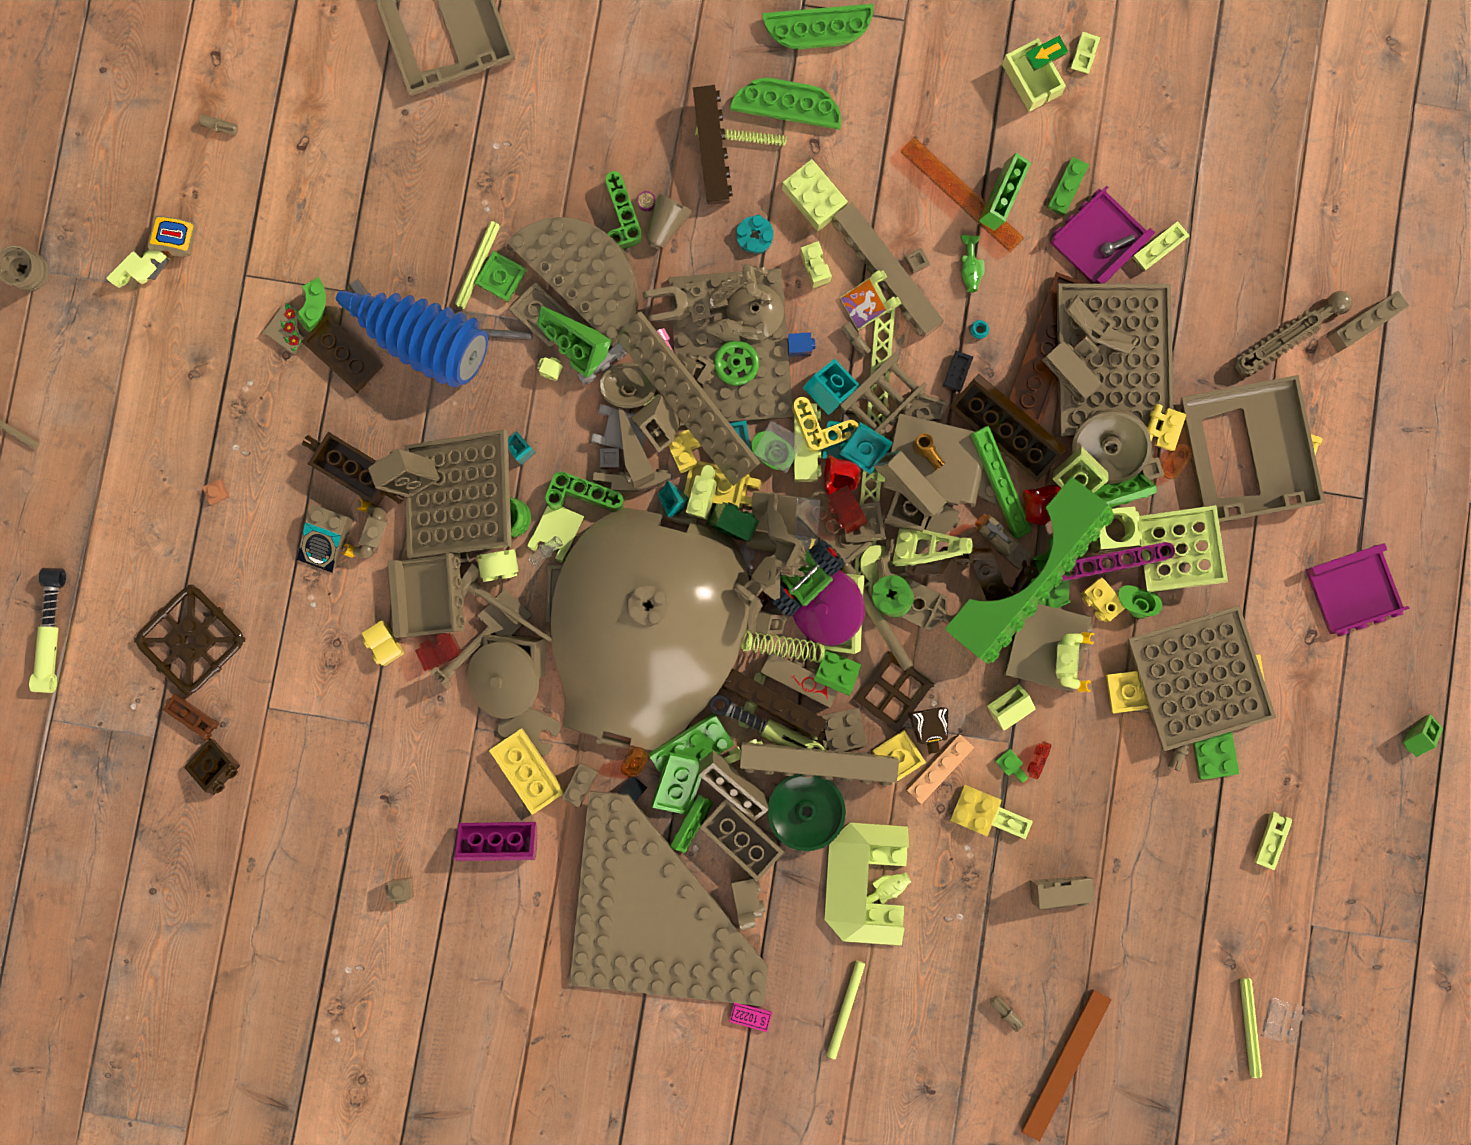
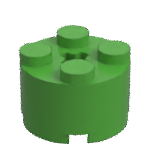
M888 575L874 584L872 599L875 606L883 614L895 618L908 613L914 601V594L909 584L903 578L897 575ZM892 593H895L894 600L890 598Z

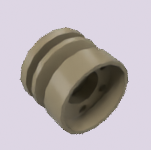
M15 245L7 246L0 251L1 281L25 291L38 290L45 284L48 279L49 268L42 256Z

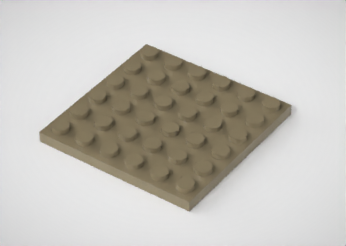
M503 429L404 445L405 451L432 459L440 480L412 497H406L407 558L415 559L446 555V553H461L512 546L508 431Z
M1240 606L1127 639L1162 751L1276 718Z

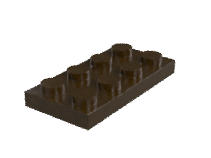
M328 314L301 341L357 393L383 367L374 356Z

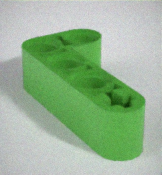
M611 171L606 175L605 180L621 227L611 230L608 235L612 238H619L620 242L618 244L623 249L639 244L642 240V234L623 178L619 172ZM613 180H616L618 185V189L616 190L612 182ZM621 196L626 198L622 203L616 201ZM625 214L632 216L629 220H623L622 217ZM632 231L638 233L635 238H630L628 235Z
M557 472L553 476L545 496L547 505L552 510L562 508L567 495L611 512L619 511L624 507L623 496L619 492L565 472ZM560 479L567 480L563 486L557 485V482ZM582 485L585 489L580 493L576 492L575 488ZM595 492L603 494L600 499H594L592 495ZM553 496H558L560 498V500L557 503L550 502V499ZM618 499L619 503L612 505V501Z

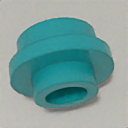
M983 320L973 322L970 327L971 335L976 339L985 338L989 333V325ZM981 327L983 332L978 333L976 328Z

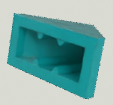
M517 431L508 437V451L520 465L536 454Z
M667 481L657 494L669 517L680 514L690 499L670 481Z

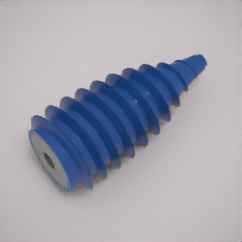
M339 291L336 295L338 304L358 319L359 325L366 328L368 336L376 339L379 347L387 349L391 356L398 357L403 364H410L415 371H422L426 377L435 378L440 384L448 383L451 387L467 384L477 374L484 361L488 348V335L485 331L480 330L477 318L467 320L463 312L454 315L452 308L447 307L442 310L439 303L429 305L426 299H420L415 302L412 295H408L402 300L399 293L392 294L388 299H386L385 293H379L376 297H373L370 293L362 295L356 292Z

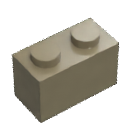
M581 762L562 799L578 807L582 806L599 771Z

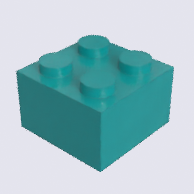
M833 359L814 374L804 385L803 389L830 415L860 385L836 359Z

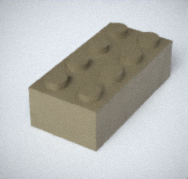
M727 798L700 825V828L757 882L784 853V850Z

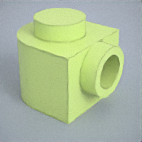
M545 357L540 359L537 368L541 376L557 381L563 366L560 364V360L550 357V359Z

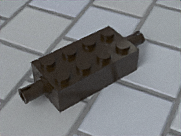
M327 432L322 442L317 441L310 435H307L305 439L310 441L311 444L303 440L302 445L315 452L308 465L372 504L379 506L384 496L389 497L398 504L403 500L398 498L397 495L403 499L405 498V496L375 488L368 467L375 464L376 460L332 433Z

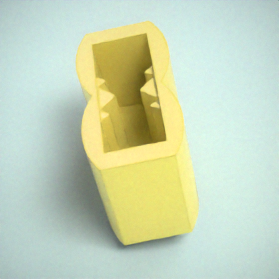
M385 621L378 622L362 633L364 637L362 641L367 648L372 649L374 653L372 657L378 665L386 666L405 654Z

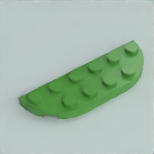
M874 4L762 13V18L769 35L785 47L809 49L842 46L856 41L867 31L872 21Z
M774 78L756 79L736 93L730 107L731 111L837 130L841 129V113L831 95L819 87Z

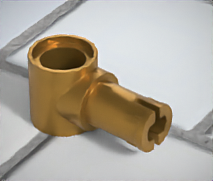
M922 433L914 441L913 450L924 458L926 457L935 468V471H937L946 463L937 453L936 447L933 445L932 436ZM919 441H925L927 447L920 446Z

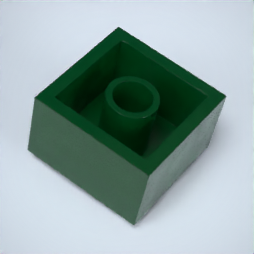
M730 502L715 504L706 525L738 541L750 542L759 523L758 520L754 519L755 515L748 511L737 510L738 506Z

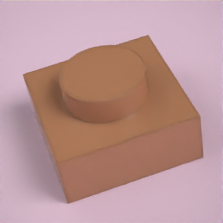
M221 479L202 487L211 505L229 498Z

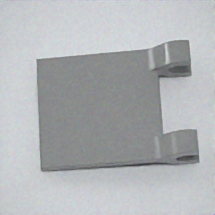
M600 404L598 414L609 417L604 436L593 434L591 443L623 450L619 410ZM624 411L643 448L645 436L631 419L635 414Z

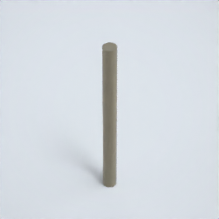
M851 563L841 568V571L845 574L857 575ZM864 586L863 599L865 610L903 671L913 666V663Z

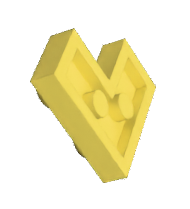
M689 430L676 434L674 441L668 446L680 473H684L698 466L691 450L701 445Z

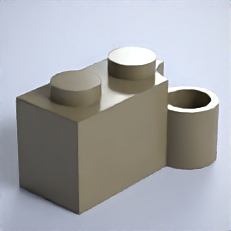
M774 604L770 611L760 610L756 619V632L783 634L784 625L789 616L785 613L783 614Z
M753 877L734 880L731 884L740 930L755 928V918L762 917V912H765L763 900L759 901L758 893H761L760 883L755 881Z

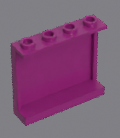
M1108 186L1103 190L1099 188L1091 196L1093 199L1089 203L1085 201L1078 209L1080 212L1076 216L1072 214L1065 221L1067 225L1063 229L1059 227L1052 234L1053 239L1050 242L1091 284H1105L1155 234L1151 228L1146 231L1106 192L1109 188ZM1131 234L1134 235V242L1116 249L1112 256L1104 257L1100 254L1099 248L1104 242L1113 243Z
M1385 543L1305 569L1329 634L1342 636L1348 634L1349 629H1363L1368 627L1367 623L1373 621L1374 624L1385 621L1387 616L1391 615L1392 618L1404 614V610L1410 609L1409 606L1403 607L1383 554L1384 551H1387Z

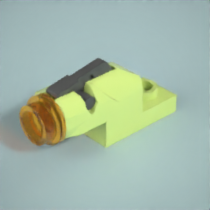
M148 250L142 254L143 257L141 258L133 251L107 279L118 288L126 285L131 276L141 284L146 283L149 279L155 280L169 262L171 254L169 251Z

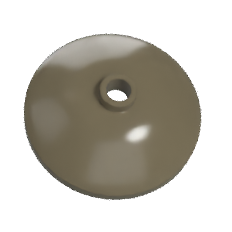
M757 284L759 290L771 293L773 297L772 302L766 301L761 304L759 299H755L746 292L744 287H741L729 300L727 318L734 321L742 320V326L756 327L758 323L764 321L765 339L772 336L779 329L783 321L784 308L780 297L771 288ZM757 306L759 310L753 311L752 307ZM752 334L741 335L742 338L748 340H760Z
M636 363L615 365L609 368L600 380V390L605 400L612 405L622 408L642 406L649 402L657 391Z

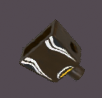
M938 707L908 712L917 742L920 744L927 743L929 754L940 752L938 741L948 739V708Z

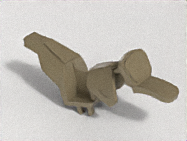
M775 492L769 494L766 519L771 543L777 546V550L772 556H766L753 573L751 580L744 587L737 583L734 589L737 596L750 607L748 614L750 633H756V619L762 608L760 599L757 596L761 591L765 592L773 600L780 598V574L789 575V577H794L795 575L803 577L804 572H800L798 569L801 566L809 567L808 563L803 561L806 558L803 542L788 535L783 517L777 512L778 498Z

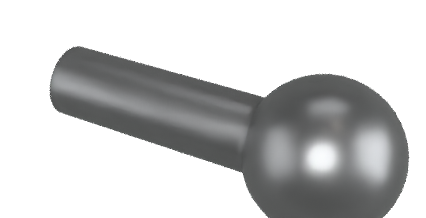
M1131 234L1113 243L1104 242L1099 248L1100 254L1104 257H1110L1116 249L1134 242L1135 237Z

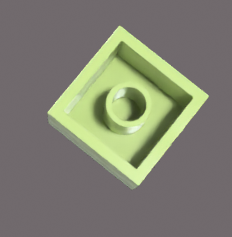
M1082 446L1053 471L1052 477L1061 488L1073 477L1093 493L1109 481L1108 472Z

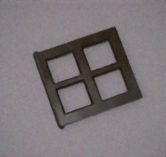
M888 651L886 658L854 700L893 730L899 732L909 718L908 712H913L930 688L934 687V683L913 667L904 670V675L895 687L881 676L892 662L900 668L901 666L893 653ZM909 675L923 685L913 700L899 691ZM876 683L890 693L879 708L866 699V696ZM893 697L907 706L897 721L883 712Z

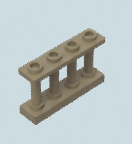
M895 352L839 408L844 414L847 411L853 412L866 426L880 435L886 432L884 428L888 424L892 426L898 420L897 415L901 411L905 413L913 405L911 402L915 398L920 399L926 392L924 390L927 386L925 382L919 387L898 367L899 364L897 362L900 357ZM888 371L893 372L913 391L906 400L885 380L884 375ZM875 384L877 386L880 385L900 405L893 413L871 393V388ZM861 398H866L886 418L879 427L858 407L859 404L857 402Z

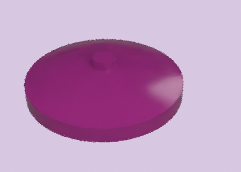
M838 571L833 576L830 575L833 580L807 606L802 605L793 614L800 631L815 643L826 646L841 644L851 639L863 623L865 604L862 593L853 579L841 571Z

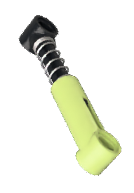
M42 568L39 572V584L43 587L45 594H43L44 602H42L44 605L42 610L43 617L41 618L42 624L37 628L34 673L29 680V688L32 692L53 693L57 687L55 664L59 628L55 626L57 624L55 617H57L56 609H58L56 603L59 601L57 594L59 589L66 583V572L63 568Z
M716 694L710 701V708L713 713L727 717L731 716V719H737L738 723L741 721L745 723V726H751L752 730L754 728L759 730L760 736L780 746L801 747L789 741V738L805 745V748L818 747L825 750L819 742L770 718L764 720L763 717L759 718L756 714H751L749 710L745 711L742 707L735 706V703H732L731 700L722 694ZM716 700H723L725 706L722 709H716L714 707Z

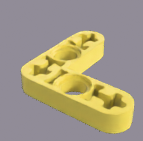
M799 397L792 404V411L806 446L811 451H819L848 440L851 432L848 431L842 434L841 431L845 430L848 425L853 427L854 430L858 426L856 421L847 420L821 430L807 398ZM799 402H800L801 404H805V406H806V407L803 409L804 413H805V414H806V413H809V415H806V416L803 417L802 419H801L800 416L803 415V411H802V409H798V408H797V406L799 405ZM804 420H811L813 428L806 429L803 424ZM814 430H816V433L813 434L814 439L820 441V443H818L817 446L815 444H811V442L813 441V436L807 435L809 433H812ZM829 431L837 433L836 441L828 438Z

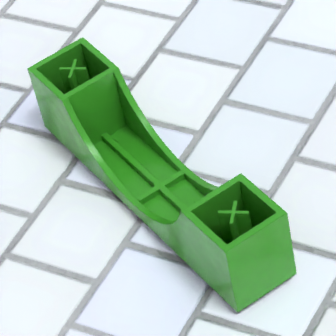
M1073 477L1068 480L1046 507L1053 527V544L1048 562L1037 579L1023 591L1006 599L997 601L969 599L945 628L948 633L987 664L994 662L998 658V652L1010 644L1013 634L1019 632L1024 627V621L1036 613V607L1039 603L1044 602L1049 597L1050 590L1061 583L1062 576L1066 571L1069 572L1073 569L1076 559L1079 556L1082 557L1087 552V546L1092 541H1096L1101 534L1102 528L1108 526L1114 519V512L1109 504Z

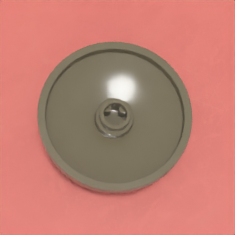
M1119 409L1102 410L1087 417L1078 426L1072 441V454L1082 446L1108 472L1109 481L1105 484L1125 482L1139 474L1146 466L1152 448L1150 434L1145 424L1134 414Z
M496 641L481 647L470 660L467 672L469 690L473 699L483 711L497 718L508 719L526 712L533 705L539 690V676L533 660L524 649L511 642Z

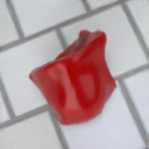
M828 455L824 471V485L828 498L832 499L838 494L856 489L861 479L859 466L848 460L836 459Z
M1048 485L1036 490L1028 489L1023 491L1027 522L1041 526L1051 521L1046 507L1061 490L1058 485Z

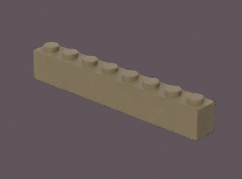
M851 202L837 212L833 217L834 228L837 232H842L845 236V242L849 247L852 246L855 249L857 258L861 262H865L871 276L878 270L880 272L884 270L887 278L878 282L883 291L889 293L890 299L892 297L899 298L902 303L899 305V308L902 310L901 314L906 321L909 320L913 324L914 332L918 336L921 335L924 339L939 328L944 322L942 317L856 206Z
M742 742L739 766L745 772L763 770L765 774H774L777 771L782 772V775L794 776V773L802 774V777L813 778L814 775H819L822 779L826 780L840 777L842 781L852 782L853 779H860L862 783L871 784L872 781H880L882 785H891L892 782L897 783L899 759L896 756Z

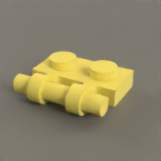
M1155 404L1154 410H1151L1149 416L1151 419L1147 427L1151 441L1155 437V446L1175 451L1187 414L1170 408L1166 409L1165 414H1162L1163 406ZM1158 421H1161L1162 423H1161L1160 429H1159V431H1158V430L1155 429V428H1156L1157 422H1158Z

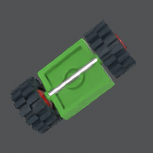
M820 539L809 551L806 550V558L803 561H806L809 567L801 566L798 569L800 572H804V576L795 575L794 577H789V575H783L781 579L784 582L780 581V598L773 600L769 596V599L773 601L772 603L783 614L785 613L791 617L802 605L807 606L833 580L830 575H835L845 565L841 555L823 539Z

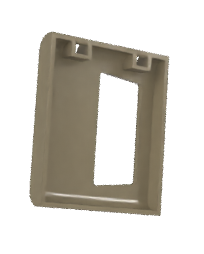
M376 0L410 97L431 90V88L443 86L485 71V69L516 60L494 0H437L459 62L420 72L396 6V2L399 0Z
M1299 375L1181 398V412L1187 414L1184 427L1200 506L1216 505L1219 522L1325 503ZM1236 409H1242L1260 494L1257 496L1218 498L1202 420ZM1296 497L1298 503L1290 504L1289 498ZM1236 508L1237 514L1229 515L1228 509Z

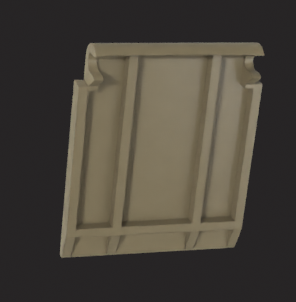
M899 414L891 452L902 451L948 504L958 506L959 503L961 505L968 503L971 504L970 507H975L983 464L970 435L974 431ZM922 433L932 436L933 445L936 447L937 453L946 463L937 471H935V468L926 457L924 458L913 450L914 441ZM919 441L920 446L927 447L925 441ZM885 479L883 487H886L894 491H898L887 479Z

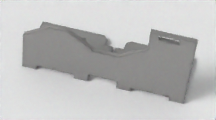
M742 543L741 554L743 547H745L744 555L742 556L746 567L750 568L749 575H751L753 565L748 561L754 559L755 550H752V556L749 555L750 549H747L746 545Z

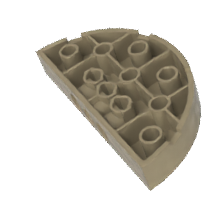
M555 217L529 224L507 241L595 330L611 340L610 344L613 347L619 343L616 338L618 333L637 314L639 291L637 277L629 257L611 236L588 222L568 217Z

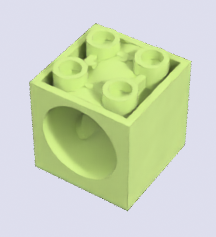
M1135 506L1112 509L1114 512L1113 517L1124 525L1125 536L1121 539L1122 542L1113 541L1108 537L1104 526L1100 531L1099 538L1091 542L1092 553L1131 549L1140 545L1142 534L1138 530L1139 513L1136 511Z

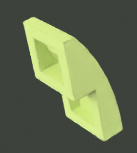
M1082 32L1071 69L1089 74L1101 37Z

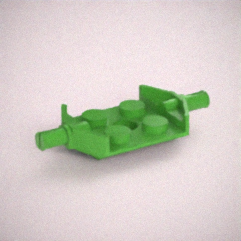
M1049 538V549L1047 552L1032 558L1039 573L1048 562L1053 538ZM1066 571L1064 575L1070 576V571ZM1070 580L1061 582L1057 587H1053L1049 592V597L1039 604L1059 608L1070 603Z

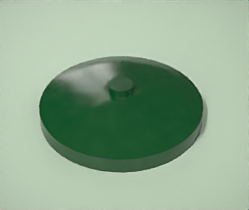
M796 773L794 776L786 777L775 787L769 798L767 814L772 831L782 843L799 851H815L829 845L839 835L845 822L846 808L841 792L832 781L822 779L819 775H814L813 778L802 777V774Z

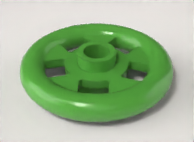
M730 341L722 345L716 352L714 357L715 372L727 384L734 386L746 384L758 372V354L746 342ZM735 348L743 349V354L734 353ZM725 353L730 355L727 362L722 360ZM751 357L752 365L746 366L745 358ZM739 360L740 364L736 366L733 364V361ZM726 367L732 371L729 376L723 371ZM745 370L746 375L739 378L737 373Z

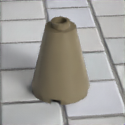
M658 194L647 235V240L650 241L649 245L656 249H659V247L664 248L688 219L692 211L685 206L682 207L673 199Z

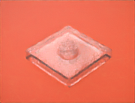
M770 421L753 454L760 460L787 473L804 438Z

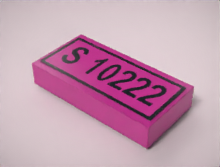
M734 1002L729 1022L767 1032L772 1011Z

